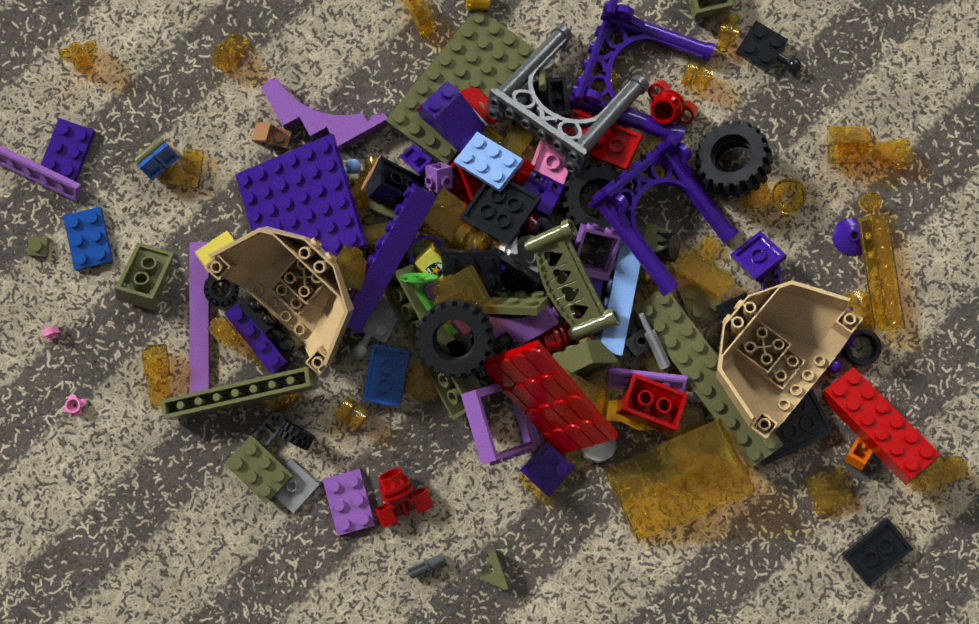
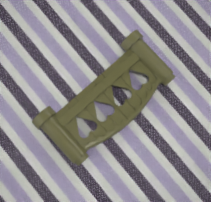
M568 218L561 221V225L527 239L524 245L528 253H535L538 271L544 288L558 312L571 326L568 329L569 337L571 340H578L605 328L620 326L621 321L614 307L604 309L571 241L572 238L577 237V229L573 221ZM545 252L562 254L556 266L549 264V259L546 258ZM555 269L571 271L565 283L560 284L557 281L558 277L554 274ZM571 287L580 290L573 301H568L562 288ZM572 304L588 306L582 318L578 319L575 317V311L571 309Z

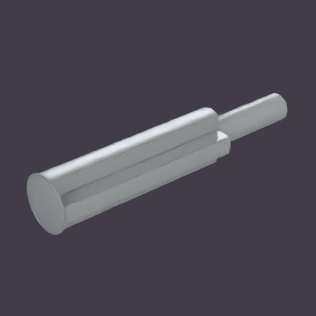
M644 313L639 314V318L646 331L644 333L645 338L660 370L668 368L671 364L655 329H651Z

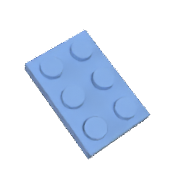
M476 132L454 160V163L501 193L524 161L519 156Z

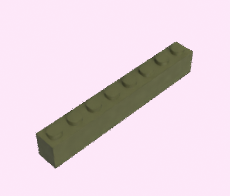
M303 367L162 399L163 419L178 420L318 388L316 373L310 367Z

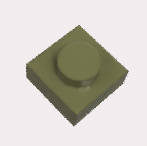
M29 236L27 255L48 257L50 238Z

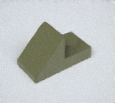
M495 549L488 552L489 557L486 558L489 569L493 568L494 571L481 575L480 579L507 590L509 585Z

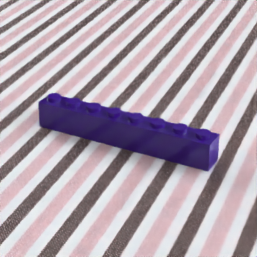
M414 183L405 190L403 195L405 198L402 204L399 203L394 210L396 215L392 221L389 220L384 229L386 232L383 238L380 237L378 239L374 254L370 255L365 263L367 267L364 272L359 273L355 288L349 291L354 310L347 327L358 333H361L436 199L434 194Z

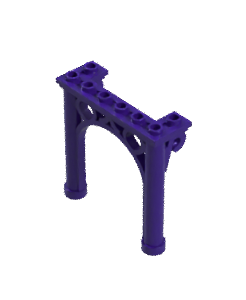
M606 0L600 18L603 23L601 26H597L594 34L597 39L595 43L591 42L588 53L591 54L590 58H585L582 70H585L583 76L579 75L569 101L572 104L571 111L573 108L582 109L598 115L609 104V102L602 99L608 95L612 101L616 96L611 85L613 62L621 51L634 43L652 42L709 62L715 44L705 43L643 21L633 16L634 10L630 6L624 4L617 5L618 0ZM627 32L636 34V36L628 38ZM612 33H619L622 36L623 42L614 45L610 42L609 38ZM605 42V46L610 52L606 55H599ZM595 64L599 65L602 69V74H596L591 77ZM593 82H603L606 89L602 93L591 88ZM628 108L616 121L666 139L672 133L675 135L681 131L685 133L686 128L673 123H658L651 115Z
M683 131L677 135L672 133L656 145L655 152L650 150L643 156L644 161L637 160L630 166L632 169L630 172L627 169L617 176L619 178L617 182L614 179L592 196L593 201L588 204L589 207L598 208L659 287L658 291L662 296L669 294L679 284L643 239L636 226V205L641 195L648 188L656 185H669L684 192L723 243H726L739 233L737 228L730 224L693 176L687 163L692 157V152L686 144L680 143L685 139L682 136L684 135ZM657 165L665 170L664 177L656 175L654 169ZM646 168H648L649 178H644L640 175ZM630 181H632L634 186L633 191L623 187ZM623 195H626L628 197L629 203Z

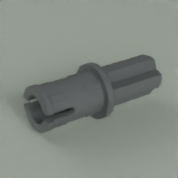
M443 553L428 560L425 558L423 562L409 567L408 573L411 579L427 572L430 574L432 570L447 565Z

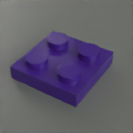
M761 231L730 254L731 258L756 282L786 259V254Z
M545 441L519 470L549 496L571 473L574 467Z

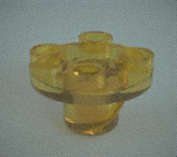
M95 40L87 41L84 44L73 42L69 44V48L58 50L61 60H69L73 63L76 72L85 73L93 69L92 54L98 50Z

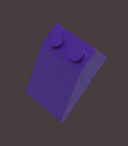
M448 81L436 90L420 107L419 116L460 153L476 132L481 134L487 128L464 96Z

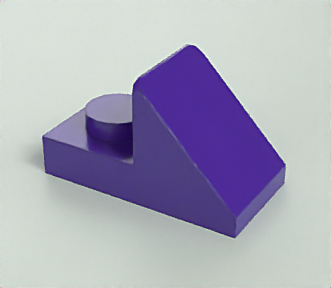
M414 144L400 156L401 160L421 177L426 174L425 166L434 164V161Z

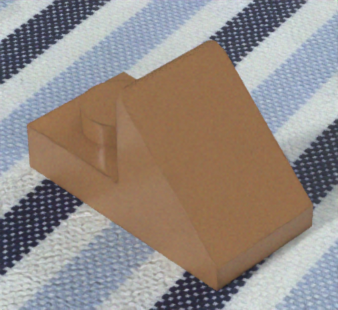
M257 122L252 141L288 150L293 131L273 126L271 122Z

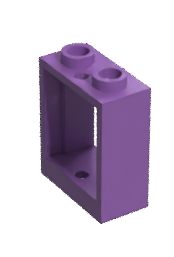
M581 223L574 244L578 256L580 255L586 232L611 238L602 267L582 263L589 277L608 281L621 238L612 227L603 229L599 228V225L595 223Z

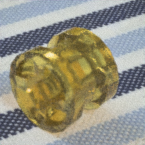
M871 191L860 197L858 205L863 212L869 213L878 209L882 200L878 193Z

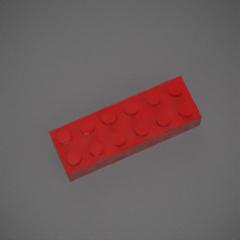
M854 367L824 390L821 399L905 485H908L931 466L941 455Z

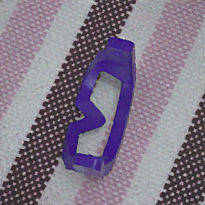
M422 235L415 238L409 247L408 253L411 263H415L413 250L422 239H432L440 245L441 251L445 249L442 241L431 235Z

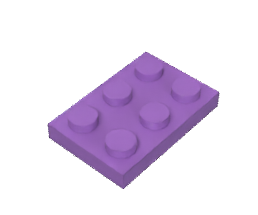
M361 469L322 479L337 536L376 525Z

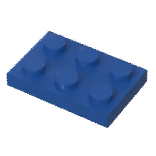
M101 207L63 215L75 271L114 262Z
M372 344L362 401L401 407L411 350Z

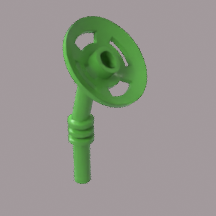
M406 273L399 275L400 281L413 285L415 293L428 312L433 305L423 291L424 285L437 281L438 275L431 273ZM448 321L441 325L452 337L458 332Z

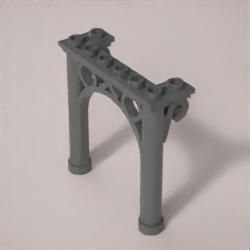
M559 24L553 29L552 34L498 89H490L486 113L490 118L497 120L501 124L506 114L507 117L521 124L523 128L536 134L539 139L552 145L555 150L566 155L563 166L570 173H574L579 177L584 161L589 156L591 149L638 96L645 93L649 88V83L643 76L634 75L598 115L592 118L570 119L552 112L536 96L533 88V79L572 38L570 29L563 24ZM526 82H528L527 90L520 89ZM517 98H530L531 104L523 105L517 101ZM534 107L536 108L535 113H536L537 115H535L534 113H532V111L534 110ZM565 127L573 128L577 135L568 136L562 129ZM589 127V129L584 134H582L581 128Z

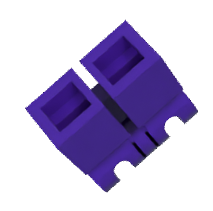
M533 169L523 188L541 197V202L535 209V212L550 218L565 185Z

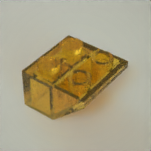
M827 126L828 164H866L873 159V140L867 127Z

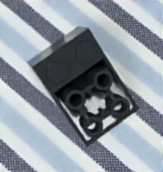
M566 77L547 78V89L543 92L539 90V81L533 82L535 94L541 103L552 112L569 118ZM524 84L520 89L527 90V84ZM517 98V101L523 105L531 104L530 98ZM534 107V110L532 111V113H534L535 115H537V114L535 113L536 108ZM512 119V125H521Z

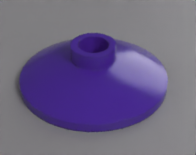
M846 218L835 226L832 239L835 247L841 253L854 256L861 254L868 248L871 234L863 221L856 218ZM852 232L856 234V239L851 238Z

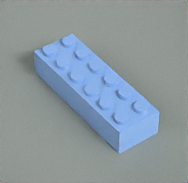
M622 239L610 273L612 274L611 279L609 278L605 287V292H608V296L602 302L605 310L611 307L616 309L621 324L615 328L608 327L601 330L600 335H597L595 340H600L618 358L623 355L640 269L639 261Z

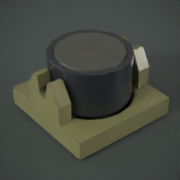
M647 224L645 233L646 243L664 266L665 261L675 262L680 251L678 235L676 233H669L655 224Z

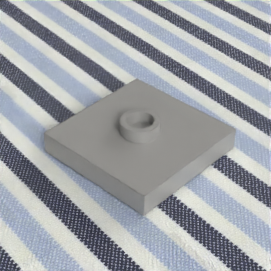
M291 458L285 467L294 476L279 490L275 497L294 514L317 489L320 483Z

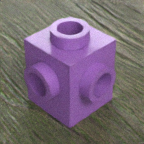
M443 162L425 166L426 188L438 194L453 188L452 166Z

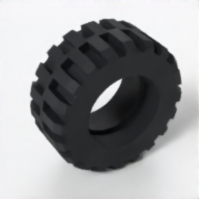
M734 120L732 124H729L728 121L723 122V125L720 127L714 126L712 132H706L704 141H699L697 146L700 150L695 152L697 159L695 161L696 168L704 184L716 195L721 193L722 197L729 198L730 195L733 198H740L741 194L748 196L751 190L757 191L760 189L759 184L761 182L764 184L767 181L766 174H771V164L773 163L771 149L765 135L756 126L752 127L751 123L744 122L741 124L737 120ZM734 147H743L751 151V158L742 169L735 172H723L717 169V162L725 151Z
M595 163L589 164L586 168L583 166L579 177L573 173L566 182L560 202L562 215L573 221L577 234L581 223H595L599 225V228L603 229L612 227L605 218L598 219L587 215L580 206V196L588 186L600 185L604 187L613 179L617 182L619 180L617 176L622 171L620 173L617 172L616 167L611 166L609 168L604 163H600L599 166H596ZM631 181L628 184H626L623 188H628L632 190ZM623 195L629 203L628 197L626 195ZM586 232L585 238L594 237L595 239H601L605 236Z
M447 299L434 305L424 315L416 331V348H419L418 355L420 359L424 358L426 361L424 364L427 368L432 367L434 369L433 372L437 375L442 373L446 378L455 376L457 379L462 378L463 375L470 376L474 371L480 370L492 352L495 335H493V324L489 321L490 317L487 313L484 314L481 311L482 308L477 305L476 307L469 300ZM449 320H458L470 327L474 334V344L468 353L462 356H454L442 350L437 341V332L443 323Z

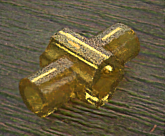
M729 13L726 21H722L716 35V38L719 39L716 49L720 52H728L730 44H734L740 29L737 27L740 18L737 14Z

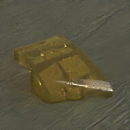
M472 265L455 275L449 274L433 284L434 305L444 300H454L455 298L461 299V301L469 300L476 307L477 305L481 307L491 301ZM449 320L443 323L441 326L448 324L454 320Z

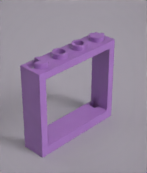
M499 384L461 394L481 464L490 463V466L535 451V446L544 444L540 430L526 418L525 413L512 401L524 443L496 452L480 397L502 391L503 388Z

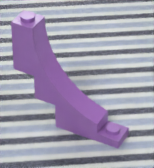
M278 78L266 81L264 86L261 87L284 129H289L302 122L312 140L330 132V134L335 136L340 150L387 125L385 113L374 114L367 121L363 113L332 115L313 110L291 96Z
M435 282L428 284L425 290L434 305L447 299L454 300L458 298L461 301H466L455 292L444 296L443 288L440 285L437 286ZM550 304L538 316L488 314L490 317L489 321L494 327L493 335H495V338L508 332L515 343L519 342L520 346L558 325L560 316L558 310L554 306L551 307ZM448 321L458 331L456 334L457 338L471 331L470 327L461 321Z

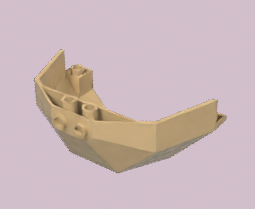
M268 226L260 227L209 254L208 256L211 260L204 268L218 281L227 279L245 288L303 343L309 356L305 363L320 376L333 362L354 310L339 266L336 263L337 258L331 252H326L321 247V242L314 237L311 239Z
M791 280L750 294L744 300L740 299L734 307L735 311L733 314H727L723 319L716 378L749 428L765 440L788 418L836 358L864 319L847 307L851 298Z

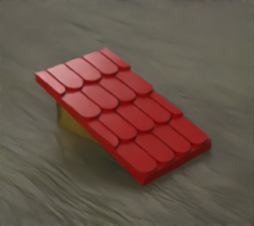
M539 340L490 357L484 363L485 372L503 388L502 391L525 413L526 418L542 432V436L559 453L563 454L567 453V451L571 452L618 439V432L606 419L609 393L560 366Z

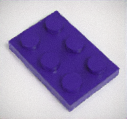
M58 118L41 165L77 182L96 131Z

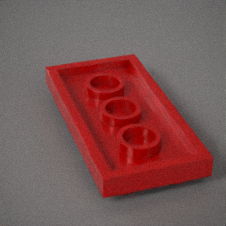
M575 108L572 109L569 116L570 119L578 120L594 117V115ZM613 124L594 145L589 156L622 170H628L643 139V134ZM565 127L562 130L568 136L577 135L573 128ZM589 127L581 128L582 134H584L589 129Z

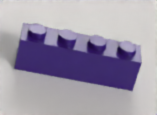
M238 302L224 314L271 374L279 373L290 364V361L272 338L265 334L238 307L241 303Z

